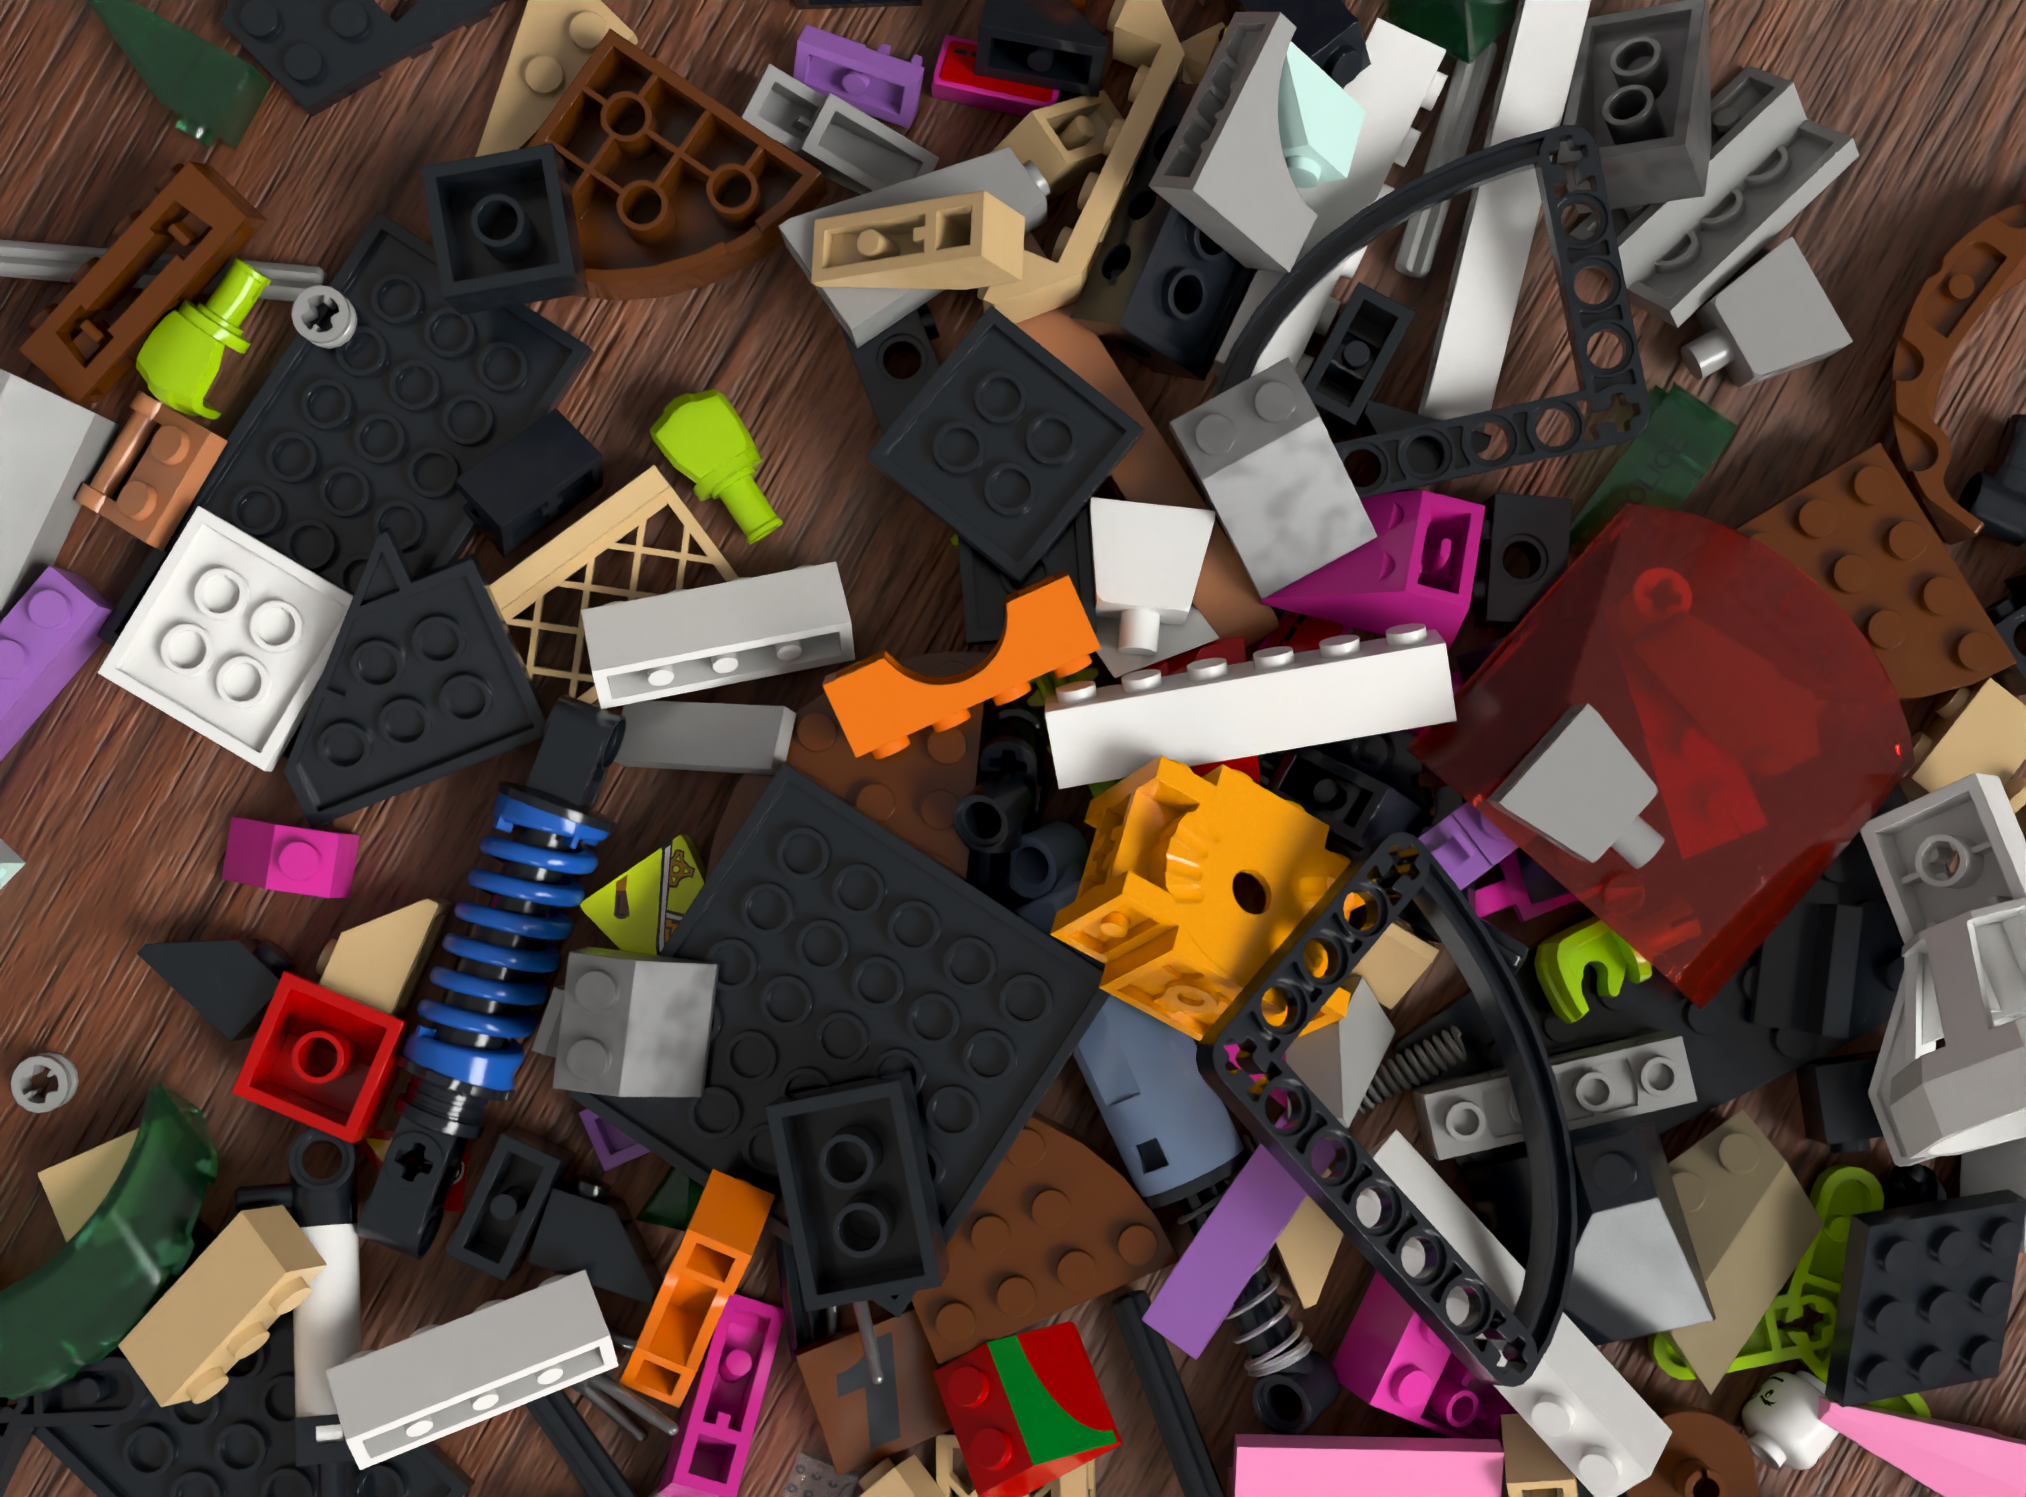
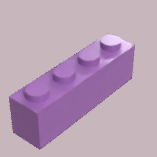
M49 565L0 622V761L104 641L97 635L116 605L79 574Z

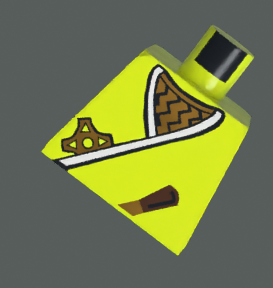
M680 834L582 901L580 907L621 951L659 955L703 887L707 870L691 837Z

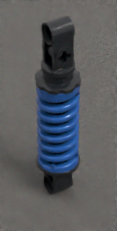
M565 694L560 696L548 716L543 732L542 744L527 783L499 781L496 789L499 793L492 809V816L495 818L493 827L511 833L513 828L516 830L513 841L491 835L484 836L479 844L480 851L504 863L500 874L480 868H473L467 875V882L470 886L492 895L489 904H475L465 900L456 904L454 910L456 917L469 922L470 926L466 937L448 933L444 936L442 946L445 951L459 956L454 969L439 965L431 970V982L446 988L442 1001L425 998L419 1002L417 1008L420 1016L434 1021L432 1027L418 1024L416 1031L408 1034L403 1047L398 1049L395 1057L396 1063L412 1074L411 1082L408 1083L407 1092L399 1094L395 1103L394 1110L401 1117L391 1144L387 1149L375 1186L361 1211L357 1225L358 1236L418 1260L423 1258L439 1231L444 1215V1206L457 1171L461 1166L469 1139H477L482 1136L486 1126L485 1121L481 1118L485 1114V1106L488 1105L489 1100H513L516 1090L513 1089L515 1079L512 1075L525 1058L522 1045L514 1038L527 1037L535 1031L538 1024L537 1018L526 1005L541 1004L549 995V986L546 980L538 973L554 971L561 963L562 956L559 949L549 940L565 939L572 933L574 928L571 917L559 907L578 906L584 901L586 896V890L583 885L569 874H590L596 869L598 864V858L595 853L580 842L596 847L598 841L606 839L609 832L613 833L617 824L595 810L594 807L609 767L614 762L623 742L627 723L625 716L601 709L598 706ZM426 1146L424 1157L428 1161L433 1162L431 1169L422 1171L424 1160L416 1156V1149Z

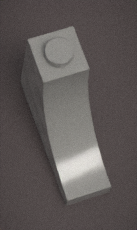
M1281 12L1234 13L1149 187L1244 267L1290 273L1297 257L1303 250L1306 238L1318 215L1308 206L1297 190L1287 168L1281 146L1278 122L1280 79L1288 47L1297 28Z

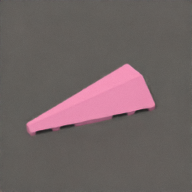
M1818 1396L1819 1421L1902 1470L1905 1474L1943 1497H2026V1440L2006 1437L1990 1429L1864 1404L1842 1408L1832 1399Z

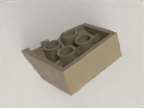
M1743 1109L1668 1164L1716 1319L1660 1333L1709 1396L1824 1225L1786 1160Z

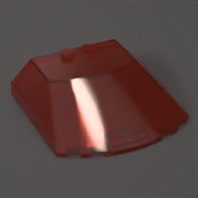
M1626 504L1453 696L1457 721L1428 725L1407 748V751L1414 758L1425 765L1478 810L1666 977L1689 1002L1700 1010L1706 1006L1779 925L1916 764L1910 731L1899 698L1883 665L1867 639L1846 612L1815 581L1778 553L1731 527L1686 512L1665 507ZM1589 703L1600 714L1658 789L1656 796L1639 816L1657 831L1665 841L1654 857L1639 869H1635L1611 846L1594 863L1580 861L1494 808L1486 801L1572 704Z

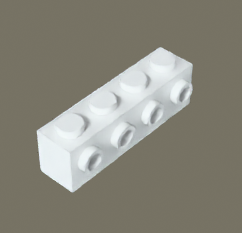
M836 562L815 566L804 565L793 570L752 578L740 577L730 582L688 590L677 589L667 594L625 602L614 601L603 606L581 610L592 675L601 709L855 660L851 618Z
M584 1269L572 1275H557L548 1278L536 1289L513 1298L486 1302L479 1306L472 1314L446 1324L422 1327L413 1332L409 1338L377 1351L365 1350L353 1354L343 1364L325 1370L345 1440L359 1469L362 1470L619 1365L610 1333Z

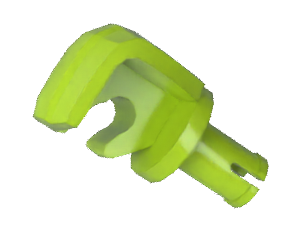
M237 257L232 261V266L206 304L199 302L195 305L190 301L184 300L178 310L173 309L152 331L138 354L136 368L147 382L150 392L162 404L191 416H202L212 420L218 419L222 413L206 402L204 397L219 371L225 345L242 354H245L251 345V342L242 335L244 330L239 326L265 287L269 286L271 280Z
M711 388L695 394L684 393L673 398L663 408L662 414L649 428L650 435L675 469L696 483L692 490L699 501L711 497L713 499L720 498L747 537L746 540L749 545L761 540L780 527L783 521L780 517H777L752 478L756 473L754 469L761 464L763 459L757 452L758 449L751 435L725 395Z
M1677 897L1670 903L1633 921L1618 909H1611L1572 925L1541 942L1537 948L1534 965L1539 983L1554 1013L1565 1024H1570L1581 1019L1589 1011L1581 987L1583 970L1586 964L1591 965L1596 970L1597 992L1600 997H1616L1620 992L1624 976L1635 984L1649 979L1652 975L1650 956L1689 937L1693 938L1699 935L1700 927L1696 917L1682 921L1672 927L1669 925L1671 921L1693 911L1689 904L1682 897Z

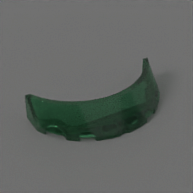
M160 1083L149 1090L141 1125L129 1156L113 1186L93 1215L49 1260L17 1283L0 1292V1398L6 1397L10 1400H17L46 1391L73 1378L76 1372L84 1365L97 1363L118 1347L120 1342L148 1313L147 1305L160 1290L170 1273L178 1277L195 1247L191 1234L201 1210L207 1184L215 1187L219 1159L200 1109L164 1084Z

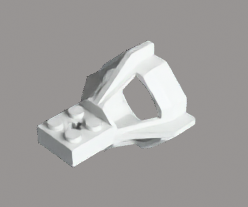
M1974 773L1858 826L1905 944L1902 947L1901 957H1904V972L1868 1090L1870 1101L1894 1163L1898 1166H1911L1934 1157L1959 1155L2026 1137V841L1999 776ZM1952 849L1953 851H1958L1960 857V864L1956 873H1948L1945 864L1953 859ZM1944 1038L1946 1046L1936 1050V1040Z

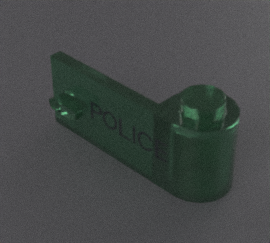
M1675 381L1665 390L1656 384L1649 390L1647 394L1650 404V419L1646 429L1631 441L1571 521L1569 548L1619 583H1622L1726 447L1737 429V425Z

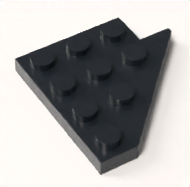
M391 527L382 529L379 532L283 771L311 829L543 737L548 715L475 553L413 577Z

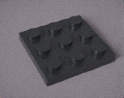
M991 305L868 452L866 462L1020 585L1141 438L1145 428Z
M2010 1189L1851 1215L1825 1395L1843 1408L1998 1377L2020 1243L2022 1241L2026 1199Z

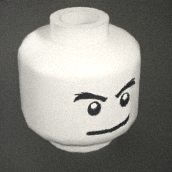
M1802 1370L1796 1371L1795 1374L1788 1372L1774 1373L1764 1382L1742 1410V1423L1751 1436L1746 1443L1751 1452L1760 1461L1776 1470L1782 1464L1796 1470L1810 1469L1816 1464L1840 1434L1818 1420V1396L1828 1397L1825 1395L1826 1385L1815 1376Z

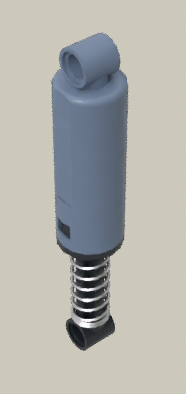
M1062 821L1046 823L1022 834L1021 845L1011 851L1009 886L1019 895L1033 900L1016 908L1014 911L1049 934L1051 933L1057 911L1075 901L1089 856L1086 840L1074 826ZM1042 853L1047 858L1048 865L1044 861ZM1061 941L1104 970V963ZM1110 994L1076 1046L1073 1055L1139 1196L1150 1209L1178 1201L1184 1216L1180 1217L1177 1223L1184 1224L1188 1222L1195 1237L1233 1183L1234 1179L1228 1177L1245 1166L1249 1160L1248 1154L1223 1101L1208 1086L1198 1071L1196 1063L1197 1046L1193 1038ZM1268 1252L1234 1302V1306L1225 1320L1233 1318L1240 1333L1234 1337L1233 1342L1236 1344L1244 1342L1251 1356L1245 1361L1244 1366L1248 1370L1249 1376L1257 1377L1258 1379L1252 1393V1404L1255 1414L1262 1424L1279 1435H1298L1305 1431L1333 1402L1338 1394L1339 1382L1336 1371L1329 1360L1319 1352L1311 1350L1312 1343L1309 1342L1308 1336L1300 1335L1303 1328L1302 1322L1289 1319L1287 1312L1292 1301L1289 1297L1277 1294L1276 1288L1281 1277L1277 1273L1266 1270L1264 1265L1269 1257ZM1293 1324L1297 1326L1296 1331L1293 1328Z

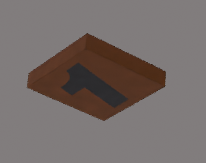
M913 1303L907 1305L900 1318L888 1312L872 1319L884 1374V1380L880 1384H874L871 1380L858 1325L793 1350L838 1476L953 1429L933 1374L939 1367Z

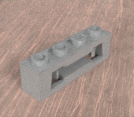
M1658 1031L1548 1057L1558 1085L1569 1131L1698 1101L1683 1038L1680 1035ZM1505 1067L1411 1088L1425 1151L1438 1161L1525 1141L1523 1126Z

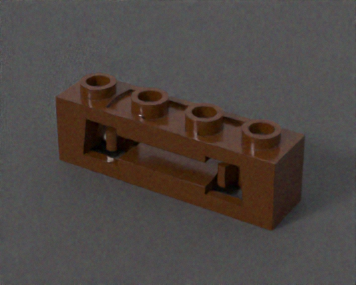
M188 161L185 165L179 163L170 168L155 185V191L158 195L143 212L140 210L132 212L115 228L112 237L116 242L101 258H91L74 273L70 280V284L74 288L59 305L57 303L48 305L30 322L28 330L32 335L23 343L19 350L76 404L102 402L136 365L140 350L158 324L173 309L178 310L184 300L193 302L267 221L211 165ZM175 240L184 248L188 245L196 246L187 257L176 255L112 326L104 319L100 322H91L100 311H111Z

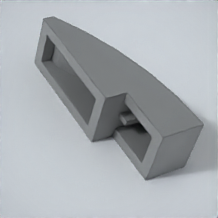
M768 64L760 72L738 114L741 118L820 170L824 177L861 195L933 172L939 160V157L834 94L829 93L823 96L771 64Z

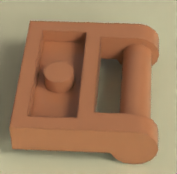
M138 390L129 404V407L134 409L90 485L83 482L74 500L110 520L143 542L164 551L228 441ZM159 423L161 425L159 430L155 433L133 474L120 492L118 499L115 500L113 498L155 426Z

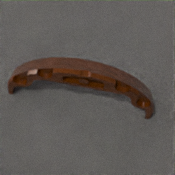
M2026 200L1990 216L1962 236L1939 259L1934 274L1922 282L1902 323L1896 344L1891 380V403L1898 445L1914 486L1944 540L1949 545L1976 537L1984 527V524L1955 502L1945 488L1943 477L1951 460V446L1947 435L1933 421L1937 394L1951 357L1958 344L1979 316L2006 291L2026 279Z

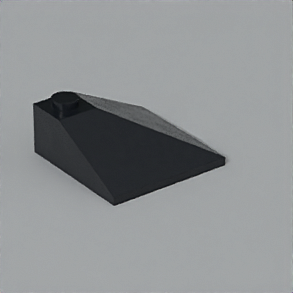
M1655 1122L1571 1142L1576 1176L1577 1233L1574 1268L1563 1312L1594 1346L1714 1321L1716 1316ZM1527 1154L1464 1170L1479 1220L1526 1270L1530 1253L1532 1225L1531 1181Z

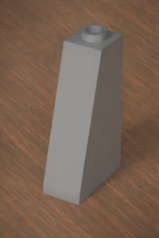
M1007 147L789 218L779 225V229L786 248L811 282L815 219L985 190L1025 217V236L1048 220L1047 198L1045 196L1050 194V188L1042 173L1031 160L1022 164L1011 148ZM812 284L857 349L945 290L818 287Z

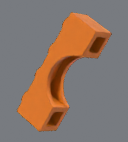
M1063 569L1005 595V619L1001 635L991 652L981 662L968 670L945 676L926 675L907 668L886 650H883L825 676L822 686L855 757L858 758L872 752L874 759L878 760L910 745L911 742L907 735L932 725L935 733L963 723L971 717L968 710L969 707L989 698H992L995 705L998 706L1025 695L1031 691L1028 681L1053 670L1056 678H1062L1082 670L1092 663L1089 654L1101 649L1072 581L1066 569Z
M712 1169L619 1382L620 1384L680 1408L697 1373L730 1295H734L750 1262L774 1201V1194L757 1188L745 1180L733 1178Z

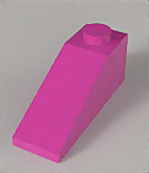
M738 1294L729 1296L691 1384L678 1422L679 1430L673 1437L657 1495L664 1497L737 1496L785 1317L783 1308Z

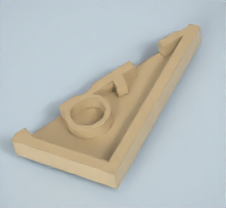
M528 0L475 157L526 148L608 30L612 29L634 45L638 43L635 33L601 0Z

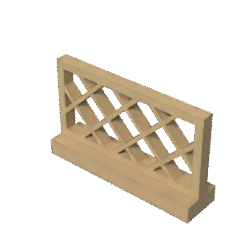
M656 465L647 469L490 585V589L506 624L532 628L527 665L525 664L532 682L534 674L571 679L568 696L574 698L577 696L579 680L594 682L592 674L580 672L585 640L581 610L589 609L591 591L626 596L628 601L636 600V598L641 599L662 595L637 591L642 554L680 559L675 590L683 589L687 560L713 564L726 582L739 578ZM667 505L671 507L684 525L681 552L643 547L647 520ZM638 527L636 545L617 543ZM690 535H692L707 556L688 553ZM608 548L635 552L630 589L592 584L596 557ZM587 564L584 583L566 580ZM555 587L583 590L578 627L541 622L545 595ZM535 603L533 620L514 618ZM540 629L577 635L572 671L535 666ZM595 685L576 699L592 704L598 699Z

